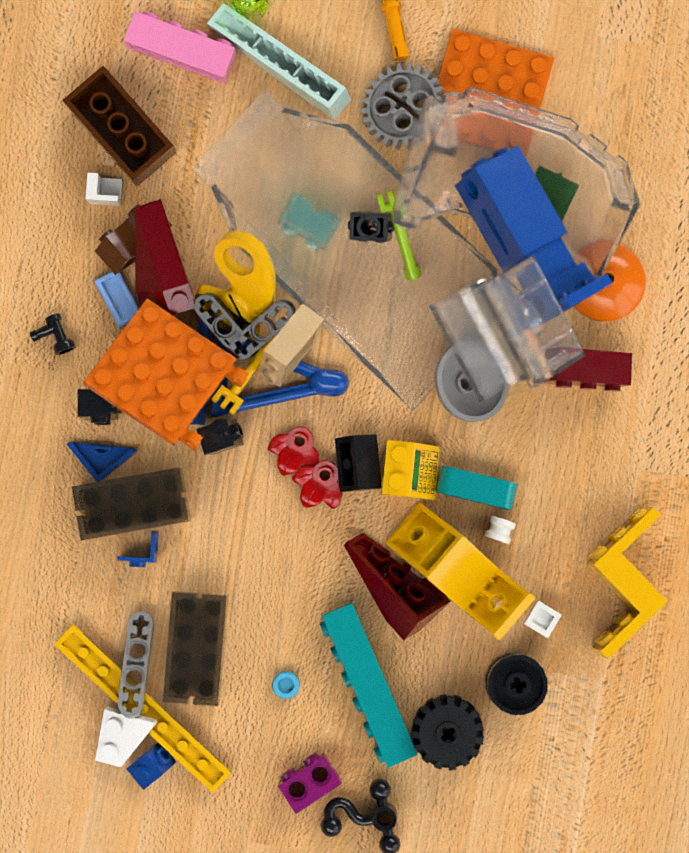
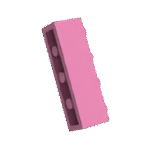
M143 11V14L134 12L124 38V43L128 49L223 84L227 82L237 55L235 47H232L233 44L227 40L218 38L216 41L207 38L208 35L200 30L193 29L192 32L185 30L181 24L172 20H168L167 23L158 20V16L147 11Z

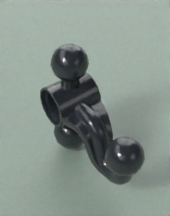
M374 780L369 787L370 795L377 801V807L373 814L361 815L354 804L344 797H336L326 804L324 819L321 822V831L324 835L335 837L341 832L342 823L335 816V810L342 808L353 823L359 826L374 825L377 830L382 831L383 836L379 841V847L383 853H397L399 851L401 842L393 834V828L397 822V810L392 804L388 803L387 798L391 793V787L386 780ZM381 811H388L393 819L389 823H382L378 820L377 815Z

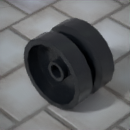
M506 653L497 657L489 665L485 675V689L490 700L501 711L511 715H525L535 711L543 703L548 692V679L544 669L531 657L522 653ZM513 678L520 680V685L517 688H513L510 683H514Z

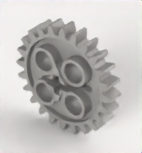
M398 63L394 72L388 66L387 75L384 76L381 72H378L380 80L377 82L370 79L373 88L364 89L368 98L361 99V103L366 106V108L360 110L361 114L366 117L362 122L365 126H369L367 129L369 134H375L374 138L378 143L383 140V144L387 148L393 142L396 150H399L401 143H404L407 150H409L413 141L419 147L420 138L423 137L425 140L430 141L427 134L429 131L438 133L434 126L435 123H444L439 115L447 113L446 109L441 106L447 103L446 98L441 96L445 91L442 86H438L440 82L437 77L432 79L433 75L430 70L423 74L424 70L421 65L414 71L411 63H408L406 70H403L400 63ZM407 84L404 92L397 93L400 85ZM386 93L392 94L404 106L408 105L411 111L422 117V119L417 120L405 108H399L393 99L386 96ZM420 100H428L427 104L424 107H416L417 103ZM391 105L387 113L380 114L383 106ZM403 121H411L410 125L407 128L400 129V125Z

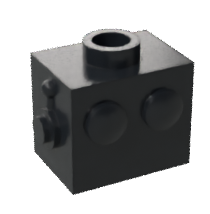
M350 212V221H348V229H350L349 240L360 242L374 241L377 243L392 240L394 225L390 213Z
M219 419L210 425L196 429L197 433L203 437L201 446L204 455H215L244 445L242 439L244 437L243 430L236 419Z

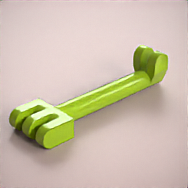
M403 187L397 188V194L400 198L398 200L394 199L392 190L387 191L388 203L384 204V197L381 193L376 196L381 213L390 212L405 265L403 269L406 280H415L422 275L419 265L415 264L400 208L408 206Z

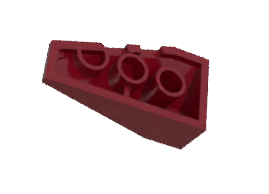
M159 199L135 207V291L141 306L146 299H149L171 315L194 309L195 297L162 200Z
M364 533L344 544L346 551L386 622L403 640L420 631L451 602L427 578L424 577L422 579L410 571L411 566L406 562L400 564L390 557V552Z

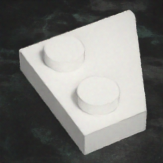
M107 707L104 709L95 760L122 767L156 725L157 719L142 715L129 719L124 717L119 709Z

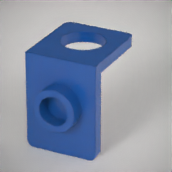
M152 531L150 558L118 556L117 560L129 561L130 567H146V562H157L159 532Z

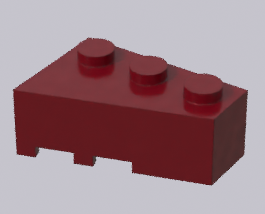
M565 347L535 352L534 384H553L558 388H572V385L580 386V389L596 390V387L600 386L605 387L604 391L612 392L621 391V387L631 386L632 353Z

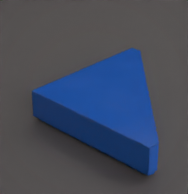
M75 442L67 444L97 483H100L137 453L134 448Z

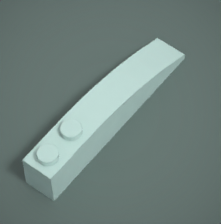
M223 3L208 21V26L225 40L231 42L240 52L333 120H336L351 101L346 87Z

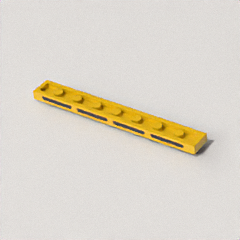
M72 624L54 645L118 704L122 668L75 624ZM127 675V683H129L130 685L138 684L133 678ZM125 689V692L130 693L129 703H124L123 706L127 708L128 712H132V708L138 707V704L134 702V692ZM145 693L144 708L140 715L157 719L156 725L149 734L207 789L214 793L232 774V771L149 693Z

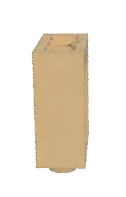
M302 303L265 348L258 370L261 377L266 382L281 387L317 342L325 319Z

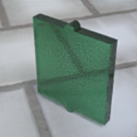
M539 166L535 175L562 222L579 188V184L563 177L560 172L557 174L543 166Z

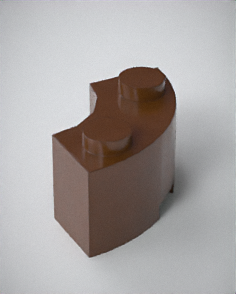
M135 207L129 211V218L114 231L110 229L100 237L101 243L95 250L97 255L115 275L135 262Z

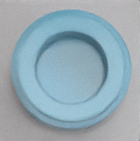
M290 671L278 673L273 680V691L282 699L294 697L300 687L298 677Z

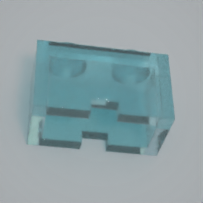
M294 192L278 220V224L282 226L280 230L291 237H295L297 234L305 239L304 244L315 251H318L319 248L325 250L340 225L341 219L325 209H322L320 213L312 209L313 202Z

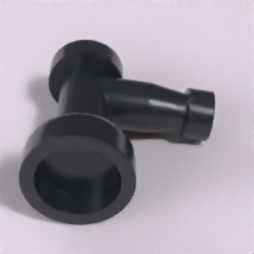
M60 313L45 318L47 325L30 332L34 342L54 334L57 343L54 344L53 349L56 355L68 353L76 348L74 341L66 338L60 322L62 320Z

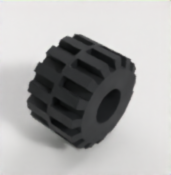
M444 694L439 695L438 698L427 700L426 704L419 708L413 720L412 739L417 753H420L422 759L427 764L431 763L434 765V768L442 770V767L449 768L450 771L456 770V767L461 765L465 767L470 764V760L473 757H477L480 752V746L483 745L484 728L478 711L474 709L470 702H466L456 695L453 697ZM444 727L448 730L451 728L454 729V737L452 739L448 736L442 738V729Z

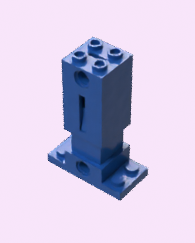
M519 146L511 150L504 147L495 152L492 158L478 160L471 165L470 169L461 174L462 179L454 185L500 268L502 271L507 268L511 269L525 294L518 299L526 312L524 316L527 320L518 325L523 334L560 315L612 284L608 274L597 278L595 274L591 275L585 262L576 265L561 238L568 232Z

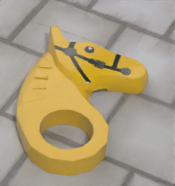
M237 230L227 232L215 246L214 259L220 271L230 282L231 288L222 290L203 284L198 288L195 300L204 293H214L243 327L246 328L273 305L276 292V276L264 244L254 235ZM235 246L246 250L254 260V267L246 268L238 265L230 256L229 247ZM203 299L205 304L202 308L204 310L210 309L215 314L211 309L213 302L211 300L206 302ZM219 311L215 314V316L218 317L223 313ZM221 319V321H223L229 327H232V324L229 320ZM263 322L258 323L256 325V332L259 336L260 326L263 324Z

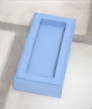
M111 271L94 282L118 327L121 329L129 323L139 310V307L121 273L115 275Z

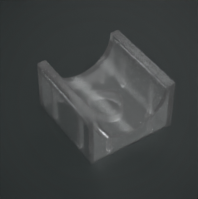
M534 256L481 276L429 306L479 402L485 401L500 391L525 379L530 388L536 387L585 356Z

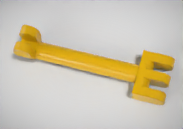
M275 336L257 351L244 370L249 375L243 386L240 388L233 383L230 389H227L221 385L211 401L216 403L223 395L225 399L220 407L224 410L232 402L234 405L230 408L229 414L233 416L244 402L238 395L259 368L263 352Z

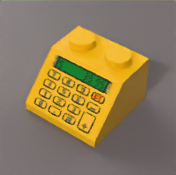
M387 440L381 495L435 500L440 447L414 442Z

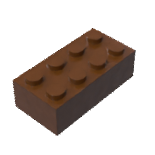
M104 65L63 99L69 111L136 187L177 153L174 145Z

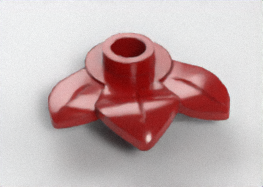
M297 426L291 429L289 433L277 434L269 443L268 451L279 455L277 466L282 476L290 475L305 465L315 466L319 462V453L313 446L314 436L306 427ZM302 436L305 443L302 445L297 444L295 438Z
M322 460L315 466H302L295 472L292 478L296 484L303 486L300 499L305 508L314 507L324 501L330 508L335 509L342 499L343 492H340L338 468L332 461ZM321 471H329L330 477L323 478L321 476Z

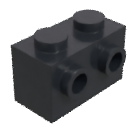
M78 389L79 418L90 420V423H94V425H111V420H118V414H122L120 409L90 389Z
M377 434L335 438L340 492L382 488Z

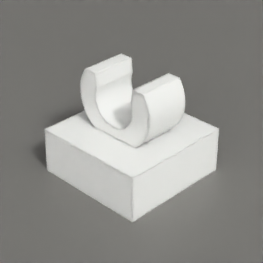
M537 600L523 624L548 638L562 614Z

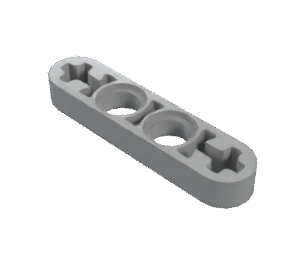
M143 611L134 613L128 622L118 696V709L124 717L129 719L136 718L142 713L145 701L154 622L151 616ZM140 619H144L145 623L149 624L143 627L142 636L143 638L147 637V640L141 638L132 639V636L138 637L139 631L134 624L139 623ZM136 644L145 647V654L141 658H133L130 655L131 648ZM132 671H138L142 674L141 682L137 685L127 683V675ZM125 689L134 692L133 699L135 704H138V707L132 708V712H128L127 708L123 706L124 703H129L130 693L125 692Z

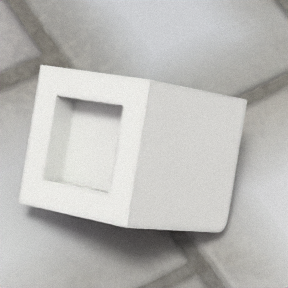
M87 173L85 199L89 204L121 206L123 181L121 179L101 178L98 173Z

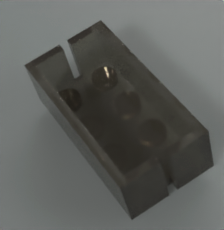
M180 467L71 486L75 510L85 511L86 516H77L81 541L192 522L188 498L181 495V493H186L183 469Z
M172 591L163 702L188 704L190 697L194 696L193 705L218 707L220 704L229 595L203 593L202 598H199V593Z

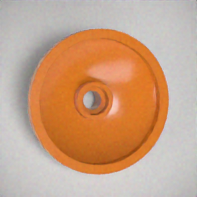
M598 242L586 246L574 256L573 259L576 265L585 262L591 275L595 274L597 278L608 274L613 278L611 285L574 306L582 315L592 320L609 322L627 316L638 306L645 291L646 279L641 262L631 250L613 242Z

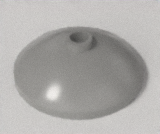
M465 341L451 346L440 357L435 370V388L440 402L450 414L466 422H479L494 416L503 406L508 391V378L501 359L491 348L479 342ZM461 380L464 382V389L461 386Z

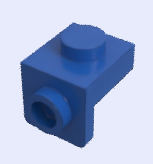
M156 743L127 768V771L144 790L170 769L176 761L161 744Z

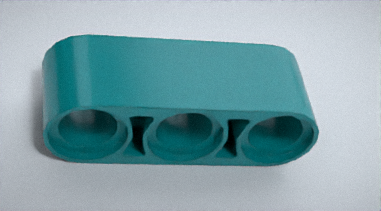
M442 466L436 492L512 510L518 484Z

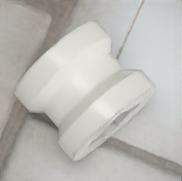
M491 515L489 519L490 527L485 531L484 536L510 544V533L515 529L516 524Z

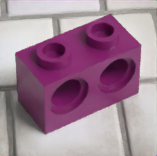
M317 753L312 754L303 761L305 764L297 771L291 768L280 776L282 781L278 783V787L295 814L342 784L340 776L325 753L320 756ZM324 767L328 772L327 777L323 780L315 779L312 775L314 768ZM293 782H301L305 787V791L300 795H294L291 793L289 786Z

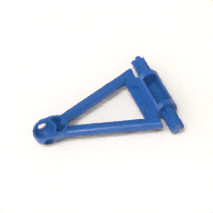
M198 317L197 332L213 342V332ZM219 327L223 333H230V331ZM218 339L217 346H219L220 348H222L230 354L227 348ZM247 339L245 342L241 343L238 340L240 346L237 349L241 351L245 350L248 353L246 348L253 341ZM301 361L293 372L309 378V383L242 397L241 399L244 402L237 412L313 395L340 396L347 391L349 380L342 371L320 369ZM226 377L209 399H212L221 385L226 388L228 387V379ZM223 395L218 402L214 403L212 401L211 418L229 414V410L234 403L230 402L223 410L220 407L225 399ZM207 403L191 424L205 426Z

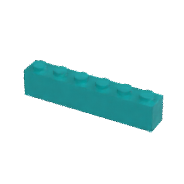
M352 602L322 615L324 621L319 624L325 637L331 636L335 646L330 649L336 663L342 661L345 671L341 675L347 688L352 686L356 696L352 700L357 712H364L367 719L363 723L369 738L374 736L378 747L374 748L379 763L385 762L387 768L418 755Z

